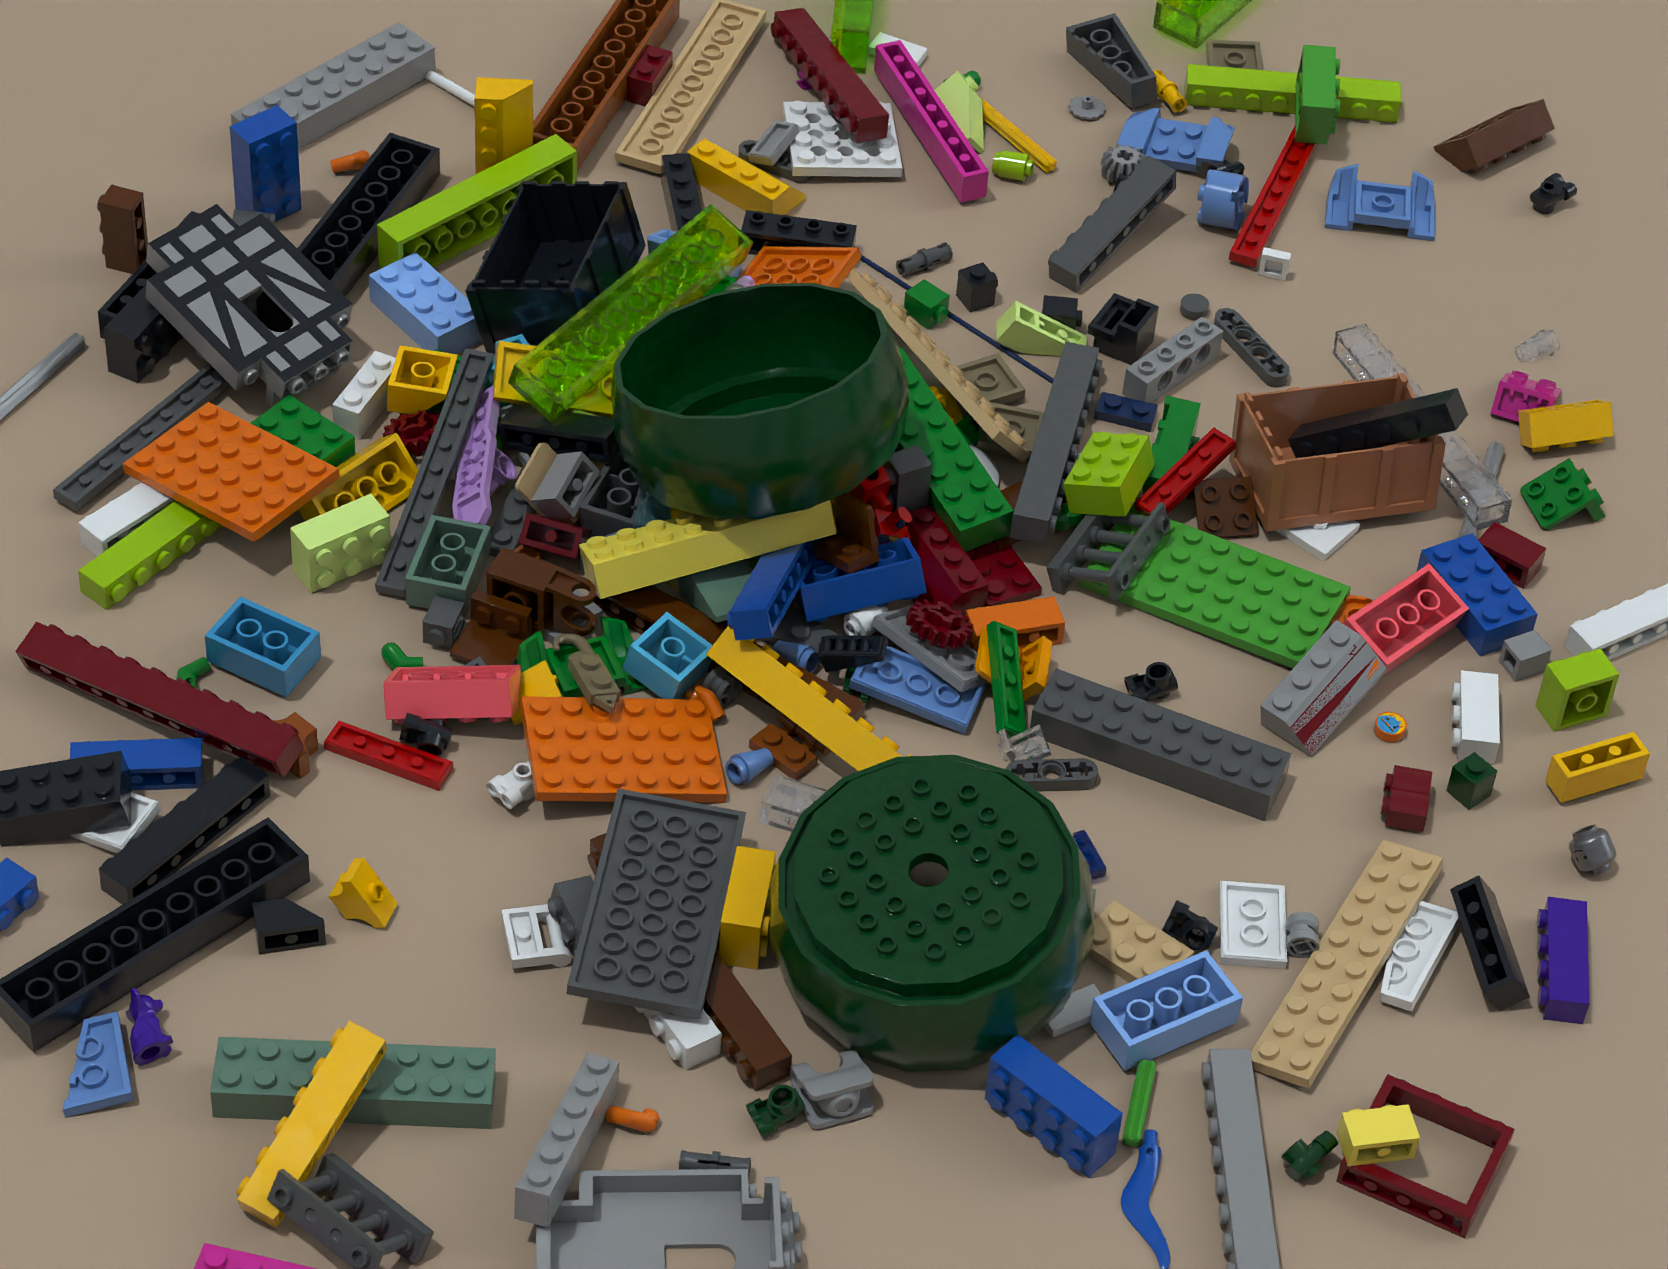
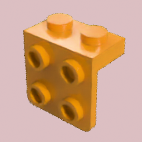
M986 625L981 629L975 670L982 678L992 684ZM1042 636L1023 649L1018 646L1023 702L1035 694H1040L1047 685L1052 642L1045 636Z

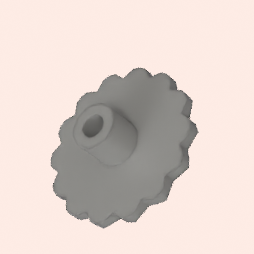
M1076 96L1068 104L1069 112L1080 119H1087L1089 121L1103 116L1106 110L1105 104L1093 96Z

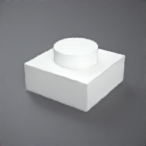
M1264 247L1258 275L1286 281L1291 253Z

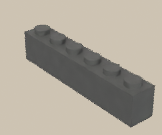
M1148 156L1142 164L1136 165L1132 174L1125 181H1121L1118 184L1115 192L1101 202L1099 208L1092 216L1089 215L1085 218L1082 226L1075 233H1071L1068 236L1065 244L1058 251L1055 250L1050 255L1048 260L1049 278L1077 293L1176 189V170L1151 156Z

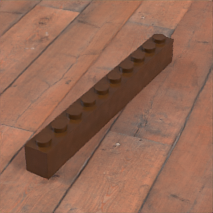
M654 585L600 599L596 594L593 600L603 610V614L625 621L628 628L641 635L666 612L712 645L727 628V625L719 622L716 623L703 612L697 611L678 598L659 590ZM755 641L753 642L754 644H756L758 647H760V648L762 649L763 646L757 644V642H755ZM781 655L779 656L777 661L783 666H786L789 662L804 673L800 679L808 685L813 680L827 691L824 697L833 703L838 699L849 707L851 712L848 715L854 720L858 721L860 717L864 719L865 703L856 696L842 691L832 683L824 681L808 672L805 668L795 665L784 659ZM712 660L707 672L710 673L720 665ZM743 684L741 691L774 708L771 704H769L767 701H765L754 691H752L750 688Z
M606 833L590 839V854H588L587 859L595 873L597 872ZM716 951L703 1009L722 1033L721 1050L726 1057L732 1058L741 1079L745 1082L748 1081L756 1092L790 1076L792 1054Z

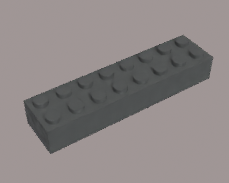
M1057 668L1032 710L1029 731L1030 736L1262 821L1266 820L1286 780L1292 754Z

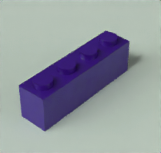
M1548 897L1545 908L1539 909L1537 915V928L1542 929V934H1539L1537 942V954H1542V960H1539L1537 979L1543 980V986H1540L1538 991V1005L1543 1006V1020L1583 1024L1589 1007L1587 901Z

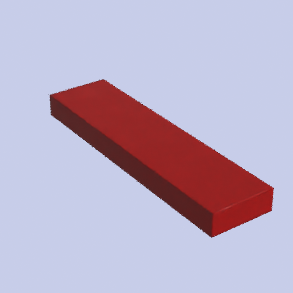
M1213 427L1134 503L1135 510L1144 516H1149L1158 503H1164L1166 513L1168 514L1237 448L1236 441Z
M342 721L336 723L324 741V749L437 791L441 789L453 770V762Z

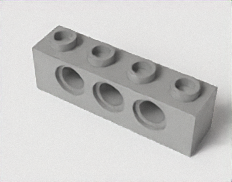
M1200 317L1126 368L1122 394L1127 398L1153 403L1219 357L1223 330L1204 317Z

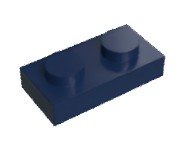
M1102 392L1095 409L1094 419L1151 432L1158 405Z

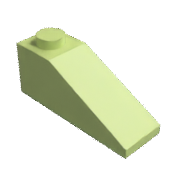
M956 71L934 91L971 146L981 153L984 150L982 99L976 91L979 89V86L971 76L965 78L959 71Z
M1017 301L996 322V341L1019 353L1061 356L1065 341L1087 346L1086 335Z

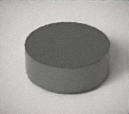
M1192 293L1182 298L1180 312L1183 316L1191 320L1207 316L1209 301L1206 297Z

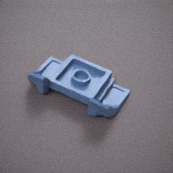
M1151 108L1144 112H1135L1126 120L1117 145L1118 143L1122 146L1130 144L1131 148H1140V153L1146 154V158L1151 156L1173 169L1197 172L1198 167H1201L1203 162L1223 163L1235 128L1230 124H1224L1221 119L1213 116L1208 125L1162 119L1160 108Z
M1359 164L1336 170L1328 190L1324 228L1352 231L1353 223H1362L1364 225L1386 226L1394 229L1403 228L1407 229V238L1434 241L1435 193L1433 181L1413 171L1411 185L1408 187L1357 180Z

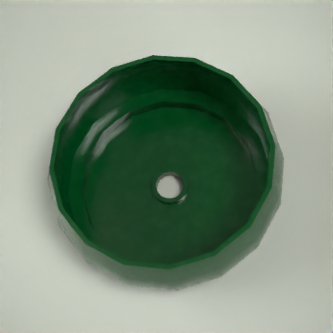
M816 283L760 284L711 294L666 312L630 338L614 363L611 387L616 441L623 460L637 483L662 505L712 519H761L806 510L849 492L891 459L905 432L909 407L908 379L895 335L882 311L855 292Z
M958 755L895 757L842 777L801 813L771 876L770 947L799 1008L812 1023L847 1051L855 1049L861 1058L905 1072L968 1070L990 1061V1057L1017 1034L1029 1042L1063 1010L1091 950L1095 934L1092 877L1089 865L1053 802L1010 770ZM923 862L941 864L948 872L946 879L940 884L929 887L917 885L911 880L909 874L916 865Z

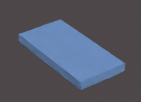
M887 646L883 661L856 667L848 687L965 734L986 685L981 684L978 687L960 692L912 655Z

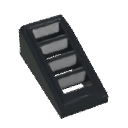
M823 636L819 645L818 657L826 673L880 662L884 660L888 639L886 636Z

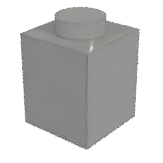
M1536 630L1504 640L1499 662L1516 682L1545 672L1552 650Z

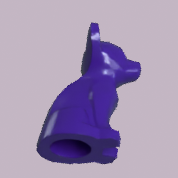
M131 988L129 1010L125 1011L128 1020L134 1023L130 1035V1044L134 1063L145 1065L161 1057L168 1056L172 1051L168 1045L173 1043V1039L171 1036L162 1033L160 1020L156 1016L163 1009L161 999L154 1000L149 995H140L136 988Z

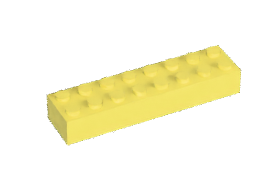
M828 500L806 510L761 519H712L690 512H683L670 520L650 521L641 528H624L615 535L608 537H592L586 543L579 544L586 579L593 582L596 586V594L600 599L834 535L836 534L831 501Z

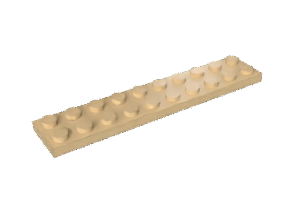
M715 0L615 152V161L661 174L662 155L680 154L766 20V11L728 0Z
M853 268L847 275V279L868 302L882 311L892 329L996 443L1023 463L1031 455L1023 447L1026 441L1015 430L1010 432L1011 429L1009 427L1011 425L1002 415L998 413L995 416L994 410L996 408L985 397L980 399V390L969 380L964 382L966 375L955 364L950 366L951 363L949 361L951 359L939 347L935 350L936 342L926 332L920 333L922 327L910 315L907 318L905 317L907 310L898 301H891L893 295L882 284L877 288V281L867 272L861 275Z
M1383 839L1320 940L1319 951H1313L1252 1049L1251 1059L1254 1071L1308 1089L1310 1088L1390 956L1395 943L1405 931L1410 918L1416 913L1419 903L1423 901L1443 868V857Z

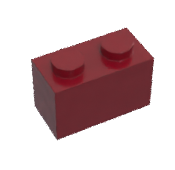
M647 45L627 76V102L646 107L672 67V51Z
M526 513L518 543L573 559H580L579 544L586 543L591 538L593 530L543 515Z
M1495 521L1478 539L1512 583L1522 589L1541 570L1547 548Z

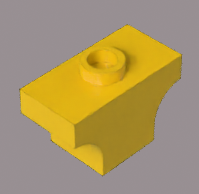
M364 857L353 859L348 870L340 875L329 895V898L345 919H361L371 924L374 928L385 927L398 904Z

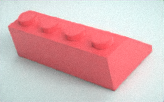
M521 666L396 667L383 682L386 720L395 719L396 723L404 724L406 714L411 713L421 716V719H427V721L429 719H439L445 722L446 718H458V721L462 723L475 722L477 718H489L491 722L507 721L517 710Z

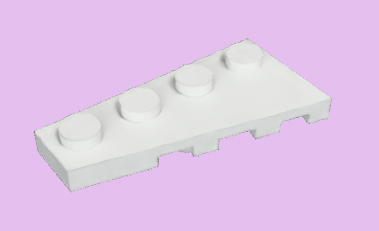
M1423 901L1419 903L1416 913L1410 918L1405 931L1395 943L1386 962L1381 988V1002L1408 1011L1413 1010L1461 922L1458 912Z

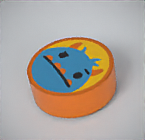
M1383 712L1376 718L1374 732L1381 740L1397 742L1404 737L1407 723L1398 713Z

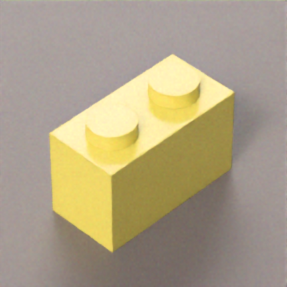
M1409 1104L1399 1106L1386 1105L1381 1108L1353 1109L1348 1112H1342L1337 1130L1348 1167L1415 1159L1420 1141Z

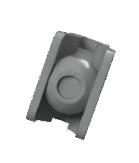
M855 1049L839 1053V1069L830 1073L817 1072L805 1062L790 1066L791 1087L796 1088L805 1104L806 1110L803 1112V1115L811 1128L822 1129L869 1116L873 1113V1102L866 1089L873 1084V1074L868 1066L863 1063Z

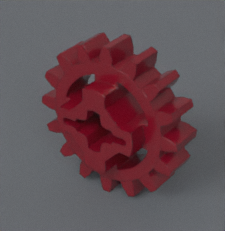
M436 409L430 412L419 410L416 413L407 415L400 413L397 419L390 420L391 425L384 426L385 432L382 433L383 437L397 433L410 455L416 453L417 456H420L421 451L427 450L440 413L437 414Z
M926 599L922 603L915 601L914 605H911L906 617V625L911 626L910 631L912 633H917L920 640L927 639L930 645L941 647L942 649H945L946 645L953 650H956L957 646L964 648L969 643L973 633L972 628L974 625L968 622L969 617L962 616L960 610L951 609L949 604L936 600L934 604Z

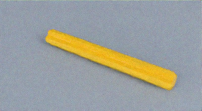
M981 97L983 120L1022 153L1029 154L1030 160H1034V163L1046 173L1056 169L1057 160Z

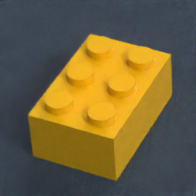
M737 846L720 923L719 955L726 965L758 970L760 957H767L769 946L768 934L770 932L771 876L776 866V851Z

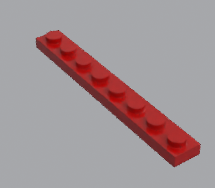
M1295 126L1230 250L1228 260L1256 267L1264 247H1266L1317 144L1295 142Z

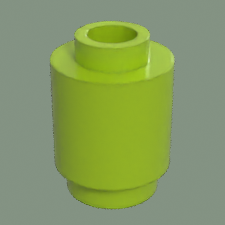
M1003 150L1002 153H995L992 165L993 174H998L1001 178L1026 181L1027 176H1032L1034 160H1030L1029 154Z

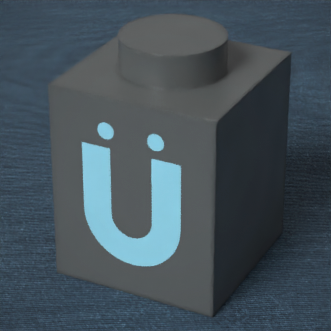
M435 595L422 621L423 643L451 649L465 625V603Z

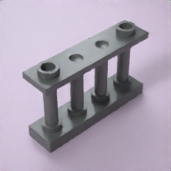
M1158 503L1149 516L1127 514L1126 517L1086 514L1046 567L1052 591L1064 593L1074 579L1105 583L1108 586L1111 600L1117 601L1123 591L1128 588L1129 583L1162 537L1169 531L1170 518L1167 516L1165 504ZM1115 524L1140 527L1135 535L1109 531ZM1102 542L1127 546L1122 553L1096 549ZM1088 561L1113 564L1108 572L1082 568Z
M333 1152L323 1156L314 1178L299 1182L284 1169L279 1170L267 1197L270 1203L353 1269H378L383 1256L395 1251L399 1252L413 1264L420 1262L434 1234L432 1229ZM315 1192H323L331 1201H323ZM347 1211L357 1220L350 1222L340 1212ZM372 1231L383 1241L375 1242L365 1233Z

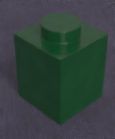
M1474 752L1452 767L1446 791L1470 810L1491 796L1497 770Z

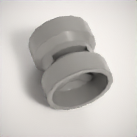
M1296 912L1287 918L1286 932L1288 936L1286 939V949L1290 955L1298 958H1307L1312 955L1313 951H1319V937L1317 935L1319 921L1314 914Z

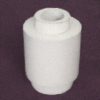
M874 605L850 612L844 616V630L847 635L870 636L878 631L871 626L874 616L889 611L886 606L877 607Z

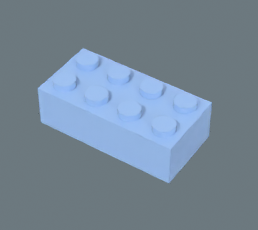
M416 252L369 274L370 301L422 349L432 351L436 349L457 354L465 350V348L482 341L468 298Z
M1206 950L1094 997L1089 1023L1124 1071L1138 1066V1062L1141 1059L1152 1060L1237 1023L1243 997Z

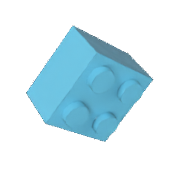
M666 612L630 645L622 669L662 699H678L708 671L712 659L706 653L713 645Z

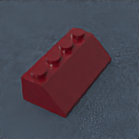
M929 505L910 511L912 521L907 524V528L911 537L910 542L921 559L927 593L919 594L918 597L912 599L913 602L919 601L922 603L924 599L934 604L935 600L949 604L951 609L960 610L962 616H966V610L986 607L989 584L934 508Z

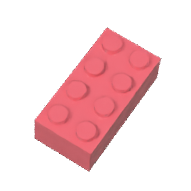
M1427 564L1347 618L1343 624L1365 639L1387 667V671L1384 674L1386 675L1454 628L1469 610V607L1430 564Z

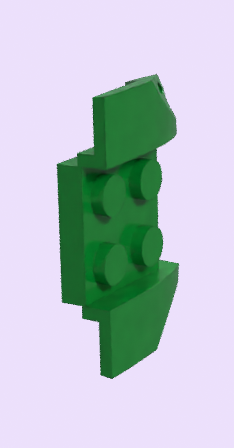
M600 617L601 636L587 639L596 655L599 654L618 688L621 687L624 695L648 690L649 688L622 669L629 647L634 642L625 621ZM541 631L536 632L519 645L517 665L521 666V673L546 660L552 674L556 675L559 680L557 685L563 697L584 696L567 668L568 657L572 653L579 651L576 646L569 643L561 645L558 651H555L553 647L545 649Z

